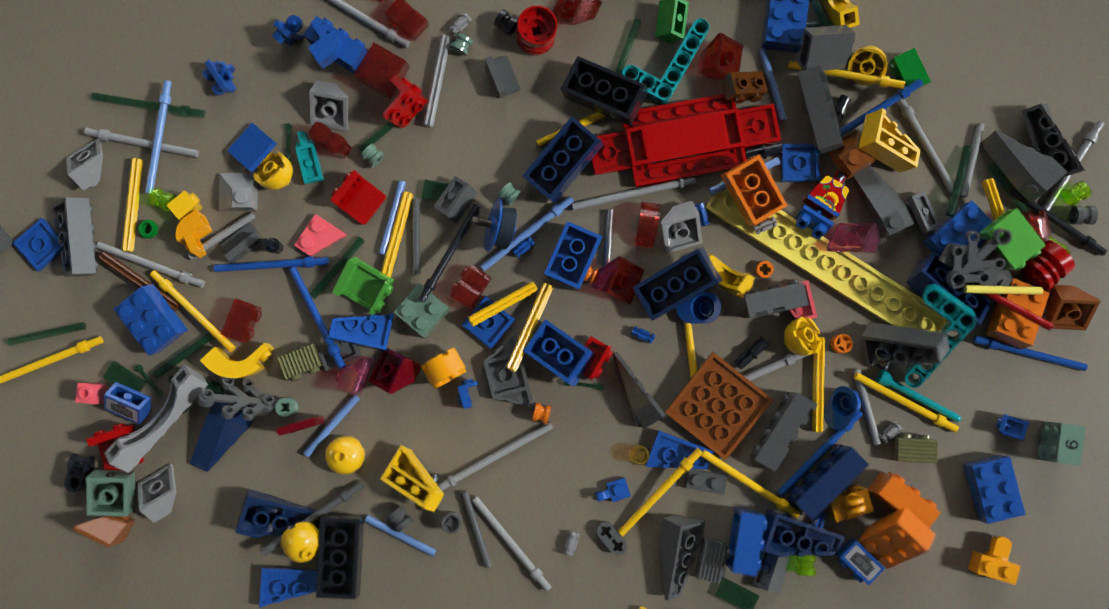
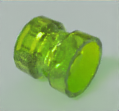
M1079 181L1073 187L1063 189L1062 197L1069 206H1074L1080 200L1090 198L1091 189L1086 182Z
M155 187L149 195L148 203L155 207L160 206L162 210L169 212L170 209L167 207V204L176 198V195L170 192L165 193L163 189Z
M796 555V560L799 562L796 574L816 576V568L814 567L816 555Z

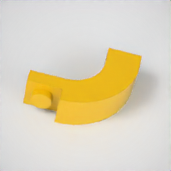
M822 0L826 13L835 26L847 25L851 28L860 25L858 6L852 4L849 0Z
M707 254L723 280L716 285L737 297L743 298L746 292L751 289L754 277L749 273L737 272L712 254Z
M263 343L245 360L235 361L221 347H214L200 361L210 371L219 376L245 378L253 376L265 368L261 361L264 362L272 355L270 352L274 348L269 343Z

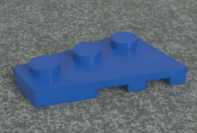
M394 313L333 318L328 339L386 351Z
M658 430L645 467L678 468L681 465L680 462L685 457L688 458L697 447L701 451L706 450L711 454L714 451ZM700 456L693 463L694 466L691 469L707 470L709 461Z
M263 567L261 571L259 608L316 592L318 569Z

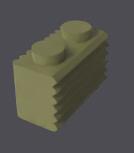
M310 344L276 358L284 380L290 379L293 382L301 379L304 373L308 372L311 375L320 371L319 367H322L323 363L319 357V350L316 344Z
M900 434V437L893 438V460L898 462L937 464L938 440L931 439V435H919V438H912V434Z

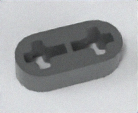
M603 521L599 523L597 534L614 555L624 554L627 549L624 538L610 522ZM609 526V533L612 536L609 538L606 534L602 535L601 527L607 528ZM613 539L618 543L622 542L621 550L613 549L615 547L612 542Z

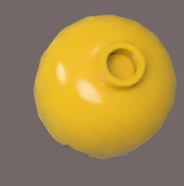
M867 45L860 47L849 59L848 71L878 77L885 76L888 66L886 55L876 46ZM853 80L860 85H873L872 83Z
M277 151L276 154L270 152L258 165L259 169L257 173L254 172L253 176L254 180L262 187L269 190H278L290 183L293 167L288 158L281 152Z
M799 317L791 321L784 331L785 345L793 354L799 356L817 353L821 349L822 340L818 341L820 331L815 322L808 317Z
M352 436L335 438L329 443L325 451L326 464L337 474L348 475L362 466L365 460L364 448L360 441Z
M299 522L294 524V528L291 530L288 528L281 537V546L284 554L291 561L304 563L318 555L320 532L313 523Z

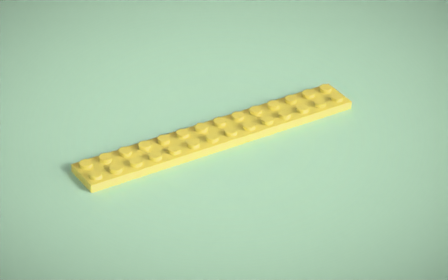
M728 189L712 195L705 206L708 211L889 325L939 332L948 322L937 311L929 307L922 298L822 236L820 239H816L812 236L813 230L811 228L800 229L797 227V220L782 210L766 218L774 217L777 221L776 227L756 234L753 226L746 224Z

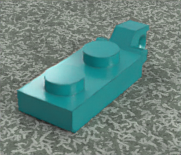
M305 130L297 132L299 143H296L295 149L304 184L308 185L324 181L313 139L309 140Z

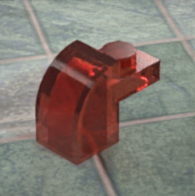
M641 201L635 246L654 248L659 225L660 204Z

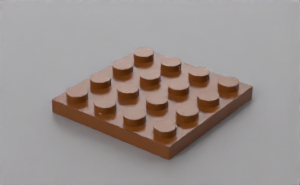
M712 351L664 412L726 460L774 400Z

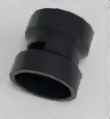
M502 9L494 21V26L504 29V32L510 36L517 28L518 18L510 16L508 11Z

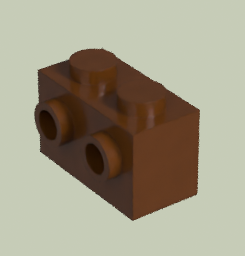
M762 71L730 72L721 80L726 102L737 104L750 101L754 103L760 101L761 97L768 92Z

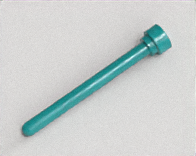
M881 370L877 375L875 382L882 386H890L955 422L961 420V416L895 381L891 373Z

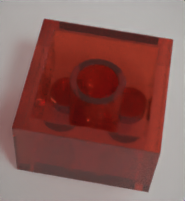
M373 42L354 75L361 83L391 99L397 89L391 79L395 74L403 78L410 67L406 60Z

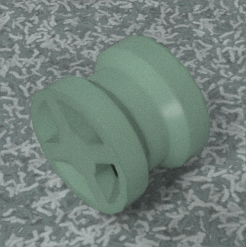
M457 32L455 41L451 43L450 48L466 56L468 53L467 49L473 44V40Z
M370 144L360 157L363 160H367L369 166L374 168L382 161L385 154L382 151H378L374 144Z
M509 182L501 189L497 196L500 199H504L506 205L510 206L517 200L521 192L515 190L513 184Z
M288 397L278 400L275 408L278 415L289 417L297 413L299 406L294 398Z

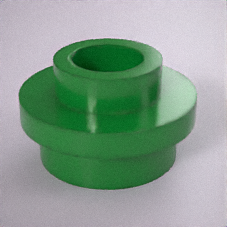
M144 220L138 228L140 235L146 239L154 238L159 230L157 223L152 220ZM151 226L152 230L148 233L147 228Z

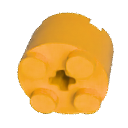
M455 347L447 350V353L434 357L421 366L434 389L467 372Z

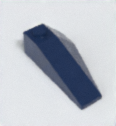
M214 402L208 411L190 464L208 472L222 458L224 453L238 441V438L251 427L254 418L252 420L243 419V409L235 413L231 419L223 418L221 415L223 407L226 405L232 406L236 403Z
M247 489L235 533L254 538L267 535L281 536L288 528L290 530L295 526L294 524L303 521L316 512V510L266 493ZM319 518L318 520L313 522V524L316 526L318 530H320Z
M767 508L765 513L767 529L763 531L762 539H764V552L780 557L795 555L831 556L840 554L845 536Z

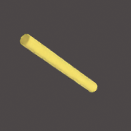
M965 285L963 288L964 293L1043 294L1042 287Z

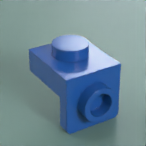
M472 379L461 382L462 386H458V403L464 409L473 407L468 388L478 385V381L473 382Z
M1004 413L1003 418L999 417L996 428H999V434L1024 441L1029 422Z

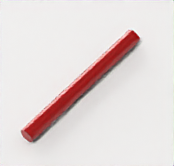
M980 293L1048 331L1054 325L999 294Z

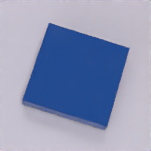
M251 123L227 151L249 171L253 172L277 143L255 124Z
M782 144L783 154L780 155V181L788 183L820 182L819 149H815L814 144Z
M40 218L13 242L22 255L39 272L64 250L58 242L59 234L44 218Z
M485 295L469 316L494 302ZM503 310L476 326L470 324L468 316L462 326L492 349L515 319Z

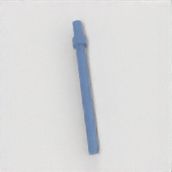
M164 80L162 95H159L158 100L160 106L145 193L153 194L167 108L171 103L170 91L172 82Z
M569 195L559 204L556 203L552 206L548 213L514 238L506 250L500 249L480 265L481 268L486 271L552 218L561 215L563 210L574 202L572 197Z

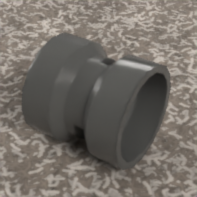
M1074 205L1069 213V219L1072 224L1079 225L1084 223L1086 225H1093L1098 218V210L1095 206L1083 208L1081 205Z
M403 505L387 516L388 520L395 524V529L398 533L414 521L411 516H407Z
M457 512L447 513L441 521L443 531L448 534L456 533L462 524V518Z

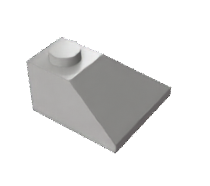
M316 80L309 91L310 124L347 131L348 96L335 83Z
M96 138L66 157L67 174L83 191L87 188L95 187L100 181L103 161L101 140Z
M219 173V211H258V183L254 180V173Z
M693 201L673 206L661 221L666 254L703 243L699 213Z
M172 464L137 483L139 511L154 523L172 512L176 496Z

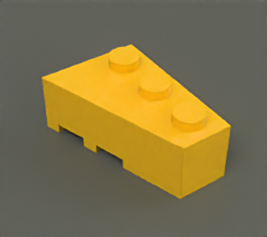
M883 108L867 114L859 149L899 173L916 168L918 166L920 149L907 134H902L896 128L898 124L888 119L885 115L887 112Z
M400 445L380 479L424 509L434 512L444 493L413 451Z

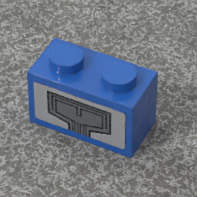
M115 382L104 394V409L140 425L151 412V397Z
M852 537L842 546L840 554L837 555L840 558L838 562L846 570L848 568L854 571L852 576L860 583L864 581L870 585L885 569Z

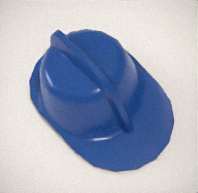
M702 292L678 306L677 314L686 323H710L716 320L720 314V301L713 293Z
M840 386L834 390L824 409V419L830 428L834 430L846 428L854 415L860 410L861 400L857 391H853L847 386Z

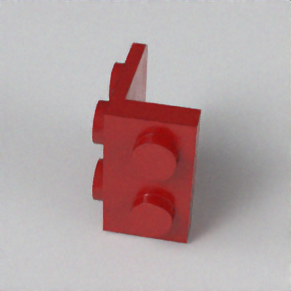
M395 74L391 81L401 93L383 112L382 116L395 125L404 128L423 109L428 101L421 94L422 89L415 83L412 84L406 77L400 78Z
M353 170L346 174L343 179L344 183L340 188L337 187L332 192L330 200L359 223L366 225L386 200V195Z
M590 336L585 347L597 356L583 376L593 381L594 378H599L603 371L600 368L603 362L609 361L613 352L610 351L612 346L606 345Z
M124 423L111 427L112 431L109 432L105 430L93 433L94 437L86 439L89 447L98 446L105 470H121L109 464L105 452L118 438L135 432L134 425L124 426ZM142 457L138 464L144 461V457Z

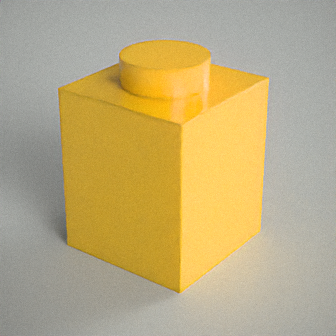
M185 190L167 204V207L178 220H182L195 210L200 211L203 208L199 204L201 200L193 192L189 193Z

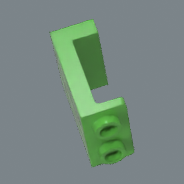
M1017 208L1007 210L979 232L982 240L988 239L989 241L993 238L995 230L999 228L1007 229L1012 233L1010 243L1007 245L999 244L995 248L1007 263L1005 266L1006 270L1017 271L1023 268L1029 258L1032 259L1041 253L1040 250L1046 246ZM1003 233L999 234L998 239L1002 238Z
M353 257L348 260L332 293L337 296L343 294L369 309L370 315H374L377 312L380 313L384 308L385 303L383 301L386 296L388 297L394 288L392 286L394 279L359 258Z

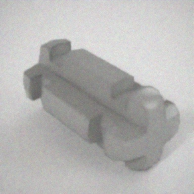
M463 13V16L459 17L453 23V26H450V30L454 34L462 31L468 25V22H471L468 14Z
M774 217L763 220L758 225L753 226L754 232L760 234V232L776 227L777 221Z
M894 421L893 425H889L883 431V434H879L881 441L887 444L889 443L888 440H892L898 434V431H902L899 423Z
M570 531V537H567L565 544L566 550H563V553L568 556H574L575 553L573 551H576L579 541L577 537L579 538L580 534Z

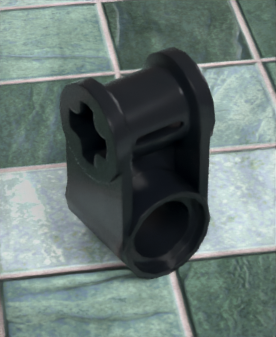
M73 453L70 456L64 486L68 491L78 492L87 489L86 478L94 469V456L83 457L77 453ZM77 478H78L79 481H80V484H79L78 487H77L76 484H75V481H76Z

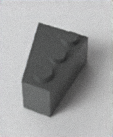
M799 280L787 282V286L780 287L779 284L769 286L766 291H760V289L751 290L749 294L744 295L750 318L809 305L804 283H799Z

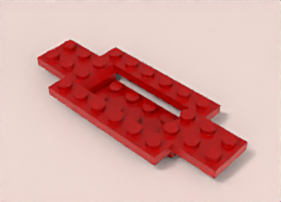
M724 94L643 108L639 110L632 126L623 123L624 131L596 136L604 145L593 157L592 165L594 176L632 169L635 187L728 171L747 160L744 148L781 141L774 104L738 110L734 102H726ZM723 149H725V151H720V152H715V153H709V154H704V155H698V156H693V157H687V158H682V159H676V160H671V161H666V162H660V163L651 164L652 162H658V161H663V160H669V159H674V158H679V157H685V156L696 155V154L707 153V152H712V151H718V150H723Z

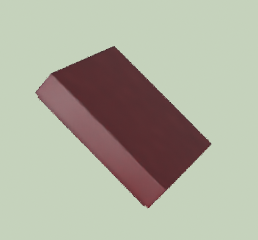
M323 416L313 417L276 428L279 436L323 424L325 421Z

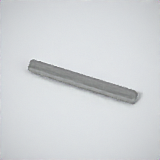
M441 35L436 56L423 120L424 126L433 127L451 42V38L446 35Z

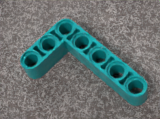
M702 18L695 20L661 80L634 65L625 66L622 75L625 76L626 73H633L635 76L634 80L641 83L649 82L651 87L647 88L648 95L646 98L660 105L667 104L706 38L710 28L708 21ZM701 27L704 30V32L699 33L696 31L695 28ZM692 43L695 48L689 49L686 44ZM683 59L686 64L680 65L677 60ZM674 75L677 78V80L670 81L668 79V76ZM665 91L668 96L662 98L658 92Z
M929 284L923 290L924 302L949 320L939 332L948 333L951 330L958 332L956 336H949L947 334L949 350L941 361L942 363L974 328L976 317L974 311L940 286ZM929 292H936L938 296L936 298H929L927 294ZM948 303H951L955 306L952 310H946L944 308V306ZM968 315L971 316V320L964 322L961 320V317ZM912 362L905 370L906 384L911 388L921 386L941 363L924 365ZM917 374L919 375V377L917 379H912L909 377V375Z

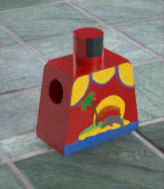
M837 171L833 178L828 175L824 176L802 201L816 210L818 208L821 209L822 214L834 220L839 216L849 192V188L843 185L847 176L840 171Z

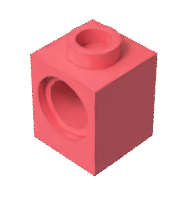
M78 383L75 402L104 404L107 384Z

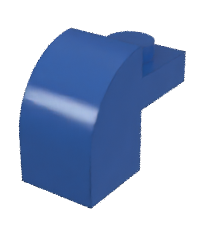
M316 18L310 23L321 39L308 46V49L324 69L340 55L341 41L334 30L330 32L324 22L320 24Z

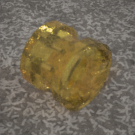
M634 445L629 451V457L633 463L643 465L649 459V451L642 445Z

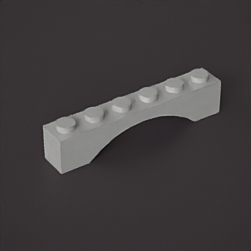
M184 365L171 379L168 398L159 413L139 430L118 438L105 452L109 464L129 473L142 457L152 449L153 445L164 436L169 427L178 420L179 416L191 406L200 392L205 390L208 383L204 377Z

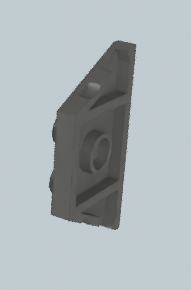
M513 335L483 361L492 399L534 407L523 358L516 372L506 367L518 341L517 335Z

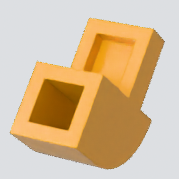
M195 210L179 222L175 235L176 240L183 244L190 254L202 258L207 254L200 239L213 231L206 216Z

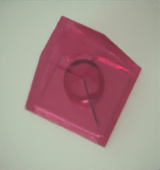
M839 223L826 248L827 251L876 253L881 242L876 223Z
M363 357L343 368L337 374L336 382L338 383L336 387L352 395L362 394L375 358Z

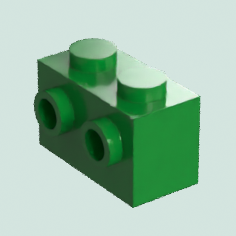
M661 0L659 2L655 31L656 38L666 43L684 39L689 2L685 0Z
M915 48L889 61L890 72L896 76L897 80L905 81L904 86L907 87L916 80L921 79L924 85L916 89L919 90L931 82Z

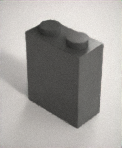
M847 25L804 28L798 65L803 70L819 65L822 66L823 70L847 69L849 59L851 58L852 46L855 42V32Z

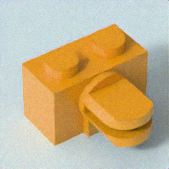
M860 485L848 487L847 491L841 492L827 506L831 520L835 522L852 519L874 511L867 488L860 487Z
M996 535L991 539L988 552L985 551L984 554L977 551L972 552L968 569L977 574L1016 585L1020 565L1008 561L1012 542L1006 537Z

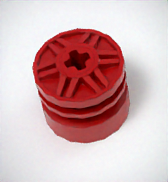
M538 5L528 7L520 14L517 22L516 38L519 47L525 53L542 55L553 47L558 28L554 13L548 8Z
M1043 240L1046 246L1040 250L1041 253L1032 259L1029 258L1025 262L1026 265L1019 270L1024 278L1034 287H1042L1044 291H1050L1054 285L1059 283L1060 278H1065L1074 270L1075 262L1062 246L1051 240Z

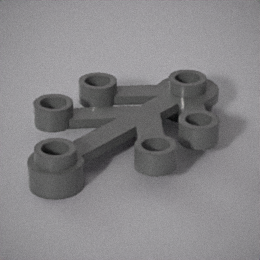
M1004 228L995 230L993 238L977 253V242L980 239V235L974 230L968 231L965 235V239L968 241L967 263L962 267V256L965 253V249L958 244L953 245L950 249V253L953 255V269L946 276L947 284L952 288H960L966 282L988 283L990 281L989 273L985 271H979L977 274L968 273L976 268H995L998 270L1004 268L1006 263L1001 257H994L992 260L983 259L999 244L1007 245L1010 243L1012 233ZM1003 233L1002 238L998 239L999 234ZM975 234L974 239L970 240V236ZM960 248V252L955 254V250ZM1000 260V264L996 266V262ZM985 274V279L981 280V276ZM958 275V279L953 281V278Z
M224 377L221 387L233 395L214 394L212 390L205 389L200 392L198 403L202 407H211L214 402L236 403L232 406H224L221 413L222 417L231 419L235 413L243 409L242 418L252 420L261 411L271 412L275 409L277 399L272 395L262 394L253 387L254 382L251 379H244L241 389L254 396L249 397L234 385L232 378ZM248 405H255L253 408L246 407Z

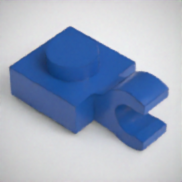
M624 477L606 483L608 489L595 493L598 502L610 497L612 502H616L631 496Z

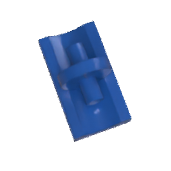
M291 15L287 18L286 22L279 20L274 22L273 25L277 29L272 34V37L281 44L285 42L292 46L296 39H304V34L298 33L303 27L302 19L299 16Z
M210 59L205 62L207 67L202 74L208 81L216 80L217 83L212 86V90L216 95H223L226 92L237 90L232 82L234 79L232 73L235 71L232 64L226 65L224 61L221 63L220 61L212 62Z
M805 204L794 216L797 220L796 226L800 229L811 228L813 230L812 236L816 239L824 236L834 223L821 215V209L818 208L814 211Z

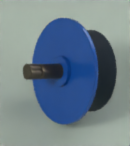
M498 198L492 206L488 220L472 216L471 224L486 227L485 251L489 252L493 246L505 250L509 247L516 231V209L502 207V200Z

